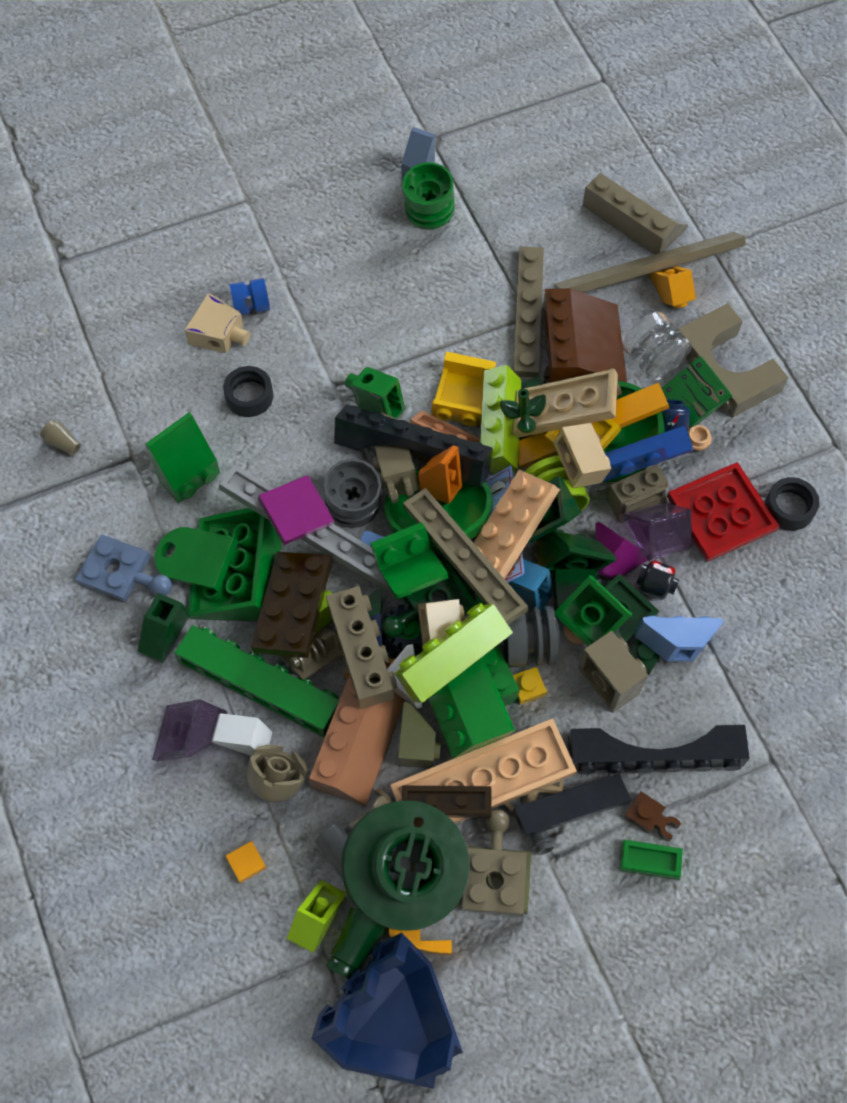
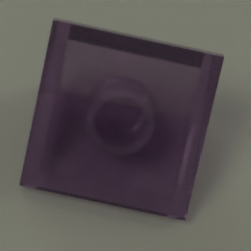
M664 502L629 512L622 516V519L648 561L692 547L691 509Z

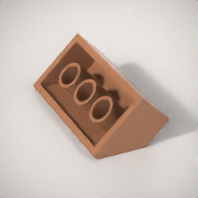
M349 675L309 778L311 788L367 806L405 700L394 693L393 700L360 709Z

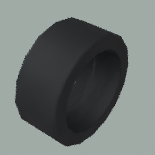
M243 366L233 370L225 378L223 390L226 404L235 414L243 417H254L266 412L272 405L274 394L271 378L264 370L254 366ZM245 382L259 383L264 389L263 394L259 398L248 402L236 399L233 391L237 386Z
M787 477L778 480L772 485L764 503L775 518L779 528L796 531L805 528L813 520L819 508V496L809 482L800 478ZM784 492L800 496L807 505L806 512L800 516L789 515L783 512L776 502L777 496Z

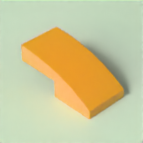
M389 929L390 938L402 932L422 953L452 956V940L421 941L420 929L411 931Z

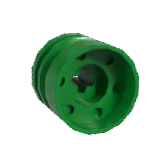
M434 162L420 163L413 166L406 172L402 186L405 213L408 220L416 227L423 229H436L444 226L451 220L455 212L454 185L450 171L443 165Z

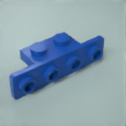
M682 426L605 453L609 458L611 470L603 482L692 452L693 446L686 427Z

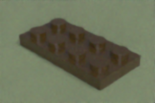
M277 551L251 644L253 653L309 657L333 562L331 555Z

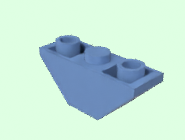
M648 616L641 619L634 631V635L666 661H694L719 630L723 620L722 618H710L709 616L699 618Z

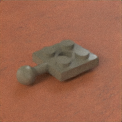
M494 810L492 811L491 818L486 819V825L492 832L490 850L467 848L470 866L468 882L463 893L462 911L523 916L527 853L502 851L503 833L509 828L510 819L504 811ZM490 874H497L502 878L503 885L501 888L493 890L487 886L486 878Z

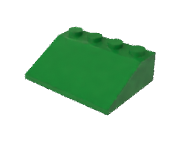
M250 508L199 518L198 530L234 537L239 542L219 592L191 585L187 610L189 619L258 620L277 551H281L282 544L270 520Z

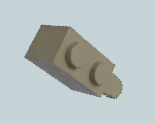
M396 445L374 446L377 457L372 459L375 470L380 476L381 489L386 488L392 503L398 502V496L406 494L409 499L413 497V491L420 490L409 449Z

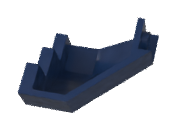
M401 932L378 944L370 953L374 959L362 972L357 969L341 987L344 994L334 1006L331 1007L327 1004L318 1015L311 1039L342 1069L434 1089L436 1076L451 1070L453 1057L463 1053L431 962Z

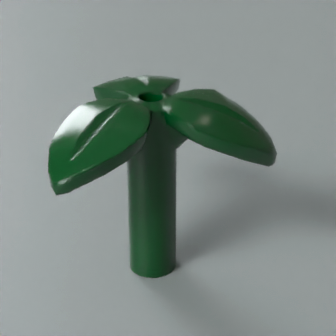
M520 389L518 391L519 404L515 401L502 400L500 401V407L504 415L509 419L521 418L517 424L518 430L523 433H531L536 428V422L530 416H539L543 412L546 405V396L544 394L538 395L529 400L528 390Z

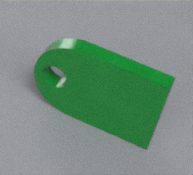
M179 527L167 533L159 542L155 552V564L158 571L172 581L219 592L239 541L230 536L189 527ZM175 546L174 553L166 557L168 549Z

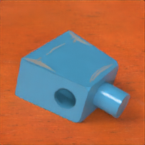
M523 559L525 574L508 582V584L527 604L528 611L532 612L533 607H538L541 613L552 597L550 571L545 567Z

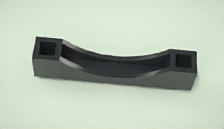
M345 405L335 417L334 444L357 451L375 445H396L419 452L430 459L454 445L459 449L462 483L481 488L490 474L493 448L480 442L458 438L456 435L441 433L429 427L414 425L405 420H397L384 416L381 413L360 409L357 406Z
M716 725L706 735L691 743L666 749H651L630 745L612 737L601 728L571 729L568 736L569 755L576 771L583 775L593 774L596 770H607L610 774H619L625 772L626 769H636L638 773H650L654 769H665L666 772H680L683 768H695V771L705 772L712 770V767H724L725 771H736L744 767L750 759L745 725Z

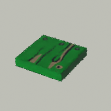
M699 356L661 388L668 399L685 402V406L691 412L690 428L698 425L733 397L732 393L702 356Z

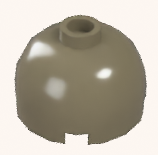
M264 745L256 748L249 759L246 771V778L251 791L259 798L268 802L281 803L294 797L303 786L307 774L305 761L293 751L291 755L283 752L284 747L279 745Z

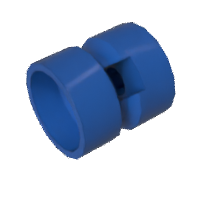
M264 278L250 280L248 285L244 282L229 284L234 309L239 311L241 316L250 314V311L253 309L257 313L270 310Z

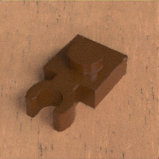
M640 791L624 816L625 819L650 834L654 827L658 830L659 836L669 842L673 835L666 831L665 826L672 825L678 829L681 825L677 818L663 816L662 813L666 807Z

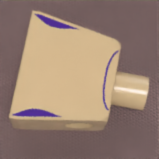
M207 294L185 328L188 344L221 353L228 352L234 342L246 346L251 336L249 331L242 329L243 322L239 311L211 294Z

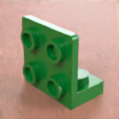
M422 522L370 543L377 568L396 599L411 595L416 591L435 585L448 578L447 571L431 549L426 527Z

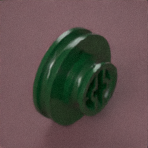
M418 801L392 802L368 812L352 828L345 841L341 856L342 880L353 905L374 922L395 930L411 931L423 929L445 918L460 901L469 877L468 849L456 824L439 809ZM416 817L422 819L421 827L414 826L413 820ZM427 850L429 851L431 859L426 858ZM409 858L410 862L415 863L414 872H406L405 868L399 867L400 859ZM429 876L427 882L418 887L420 879H426Z

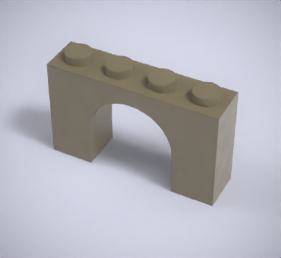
M727 303L678 328L674 344L676 350L688 360L689 365L699 356H702L733 395L732 398L721 406L733 418L782 392L789 377L774 359L750 371L741 373L726 370L715 361L711 350L736 337L743 322Z

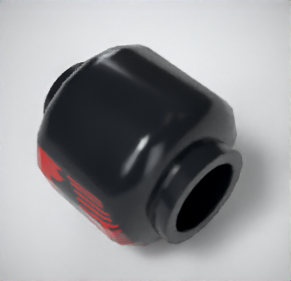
M652 560L648 565L643 564L636 584L640 585L639 588L643 594L663 600L667 597L668 593L674 595L679 579L674 578L676 574L675 568Z

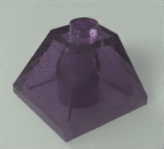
M201 699L167 705L152 760L158 762L187 758L213 743L211 739L218 714H227V711Z

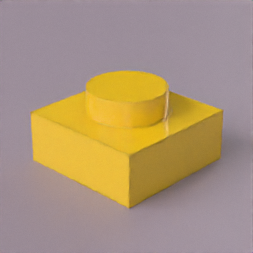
M537 667L513 675L520 689L518 697L520 705L547 695V690Z

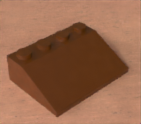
M571 288L545 289L543 317L549 383L602 372L611 368L616 370L618 381L627 382L618 305Z

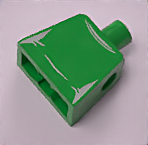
M370 367L364 368L359 375L350 373L347 376L345 387L353 391L359 408L374 413L382 412L396 419L406 409L398 378Z

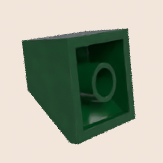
M555 529L537 539L538 565L549 569L550 573H554L555 569H595L598 572L616 561V556L599 540L587 538L584 534L573 535L564 533L561 529Z

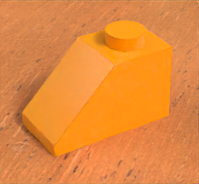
M674 266L649 274L663 303L671 305L673 308H681L687 306L689 301L696 299L692 271L690 269Z

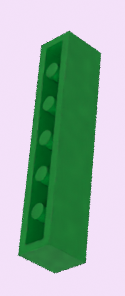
M194 625L190 627L174 652L180 664L325 738L339 703V697L334 692L328 689L321 691L313 687L314 684L307 678L304 680L300 677L296 678L290 675L289 671L279 664L272 666L264 662L265 659L258 653H253V651L247 653L241 650V647L236 642L230 639L223 641L217 638V635L209 628L202 627L200 629Z

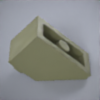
M404 702L398 764L404 767L430 769L434 765V760H440L441 743L436 742V732L410 702Z

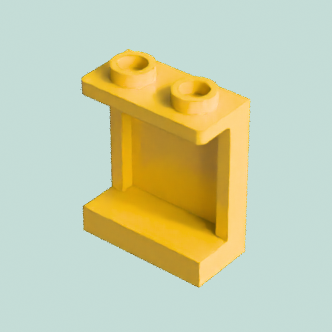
M446 351L442 376L436 397L432 401L431 415L443 421L451 420L466 426L481 427L484 371L496 368V362Z

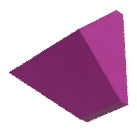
M601 522L595 523L596 540H599L616 556L615 562L598 571L602 576L612 581L619 573L624 576L653 557Z

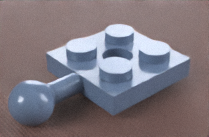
M103 534L100 535L75 579L77 584L123 602L127 601L136 583L150 587L151 592L155 596L157 593L167 596L172 590V582L167 576L158 575L152 577L142 573L151 558L148 551ZM113 563L120 564L116 572H107L109 565Z

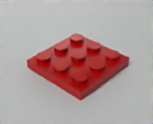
M738 462L669 491L667 498L707 562L774 533L779 528L775 518Z

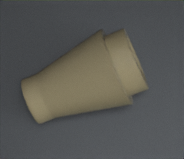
M50 420L41 430L40 436L43 438L44 443L58 448L71 456L75 455L81 447V443L72 436L60 421Z

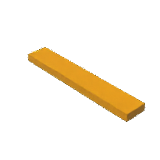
M659 382L617 399L616 418L611 420L623 428L669 409ZM548 432L534 434L519 440L518 464L521 469L558 454L555 446L545 438Z

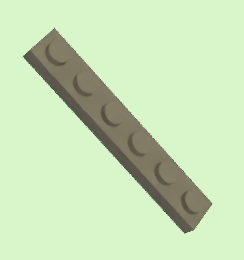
M519 246L513 371L518 377H539L544 248Z
M426 488L403 503L404 509L414 521L424 524L428 537L486 605L494 604L508 625L528 612L527 604Z

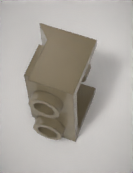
M656 464L611 484L606 500L622 524L667 503L665 492L669 482Z

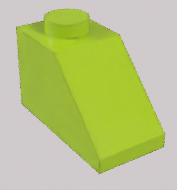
M320 880L298 908L287 939L299 947L314 953L326 937L347 893Z

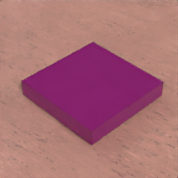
M308 475L262 493L258 497V501L283 545L329 527L334 523V519Z

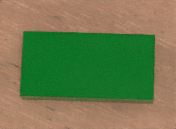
M623 839L619 871L680 880L683 848Z

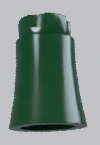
M351 907L341 934L330 953L333 956L328 960L326 967L349 979L357 969L361 970L370 952L388 928L374 922L363 912Z

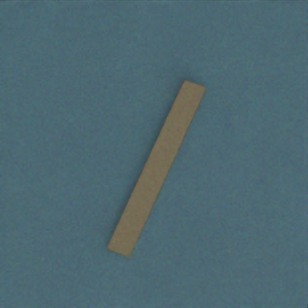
M736 232L727 233L554 283V289L571 288L585 293L746 245L745 236Z

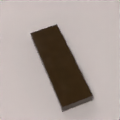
M402 785V801H418L429 804L445 813L449 818H491L492 816L491 786Z

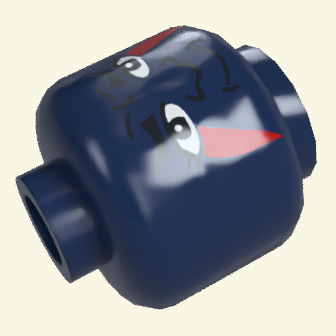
M668 399L669 409L661 411L665 432L685 426L688 432L690 409L681 400Z

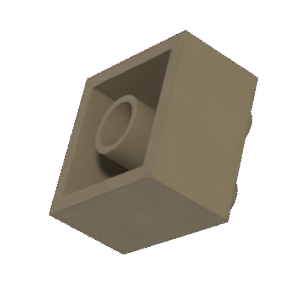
M610 631L584 649L578 668L613 713L640 695L648 677L644 664L639 659H634L629 652L627 643L620 636L617 637L613 631Z

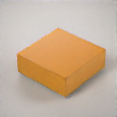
M253 841L226 855L240 884L267 869Z

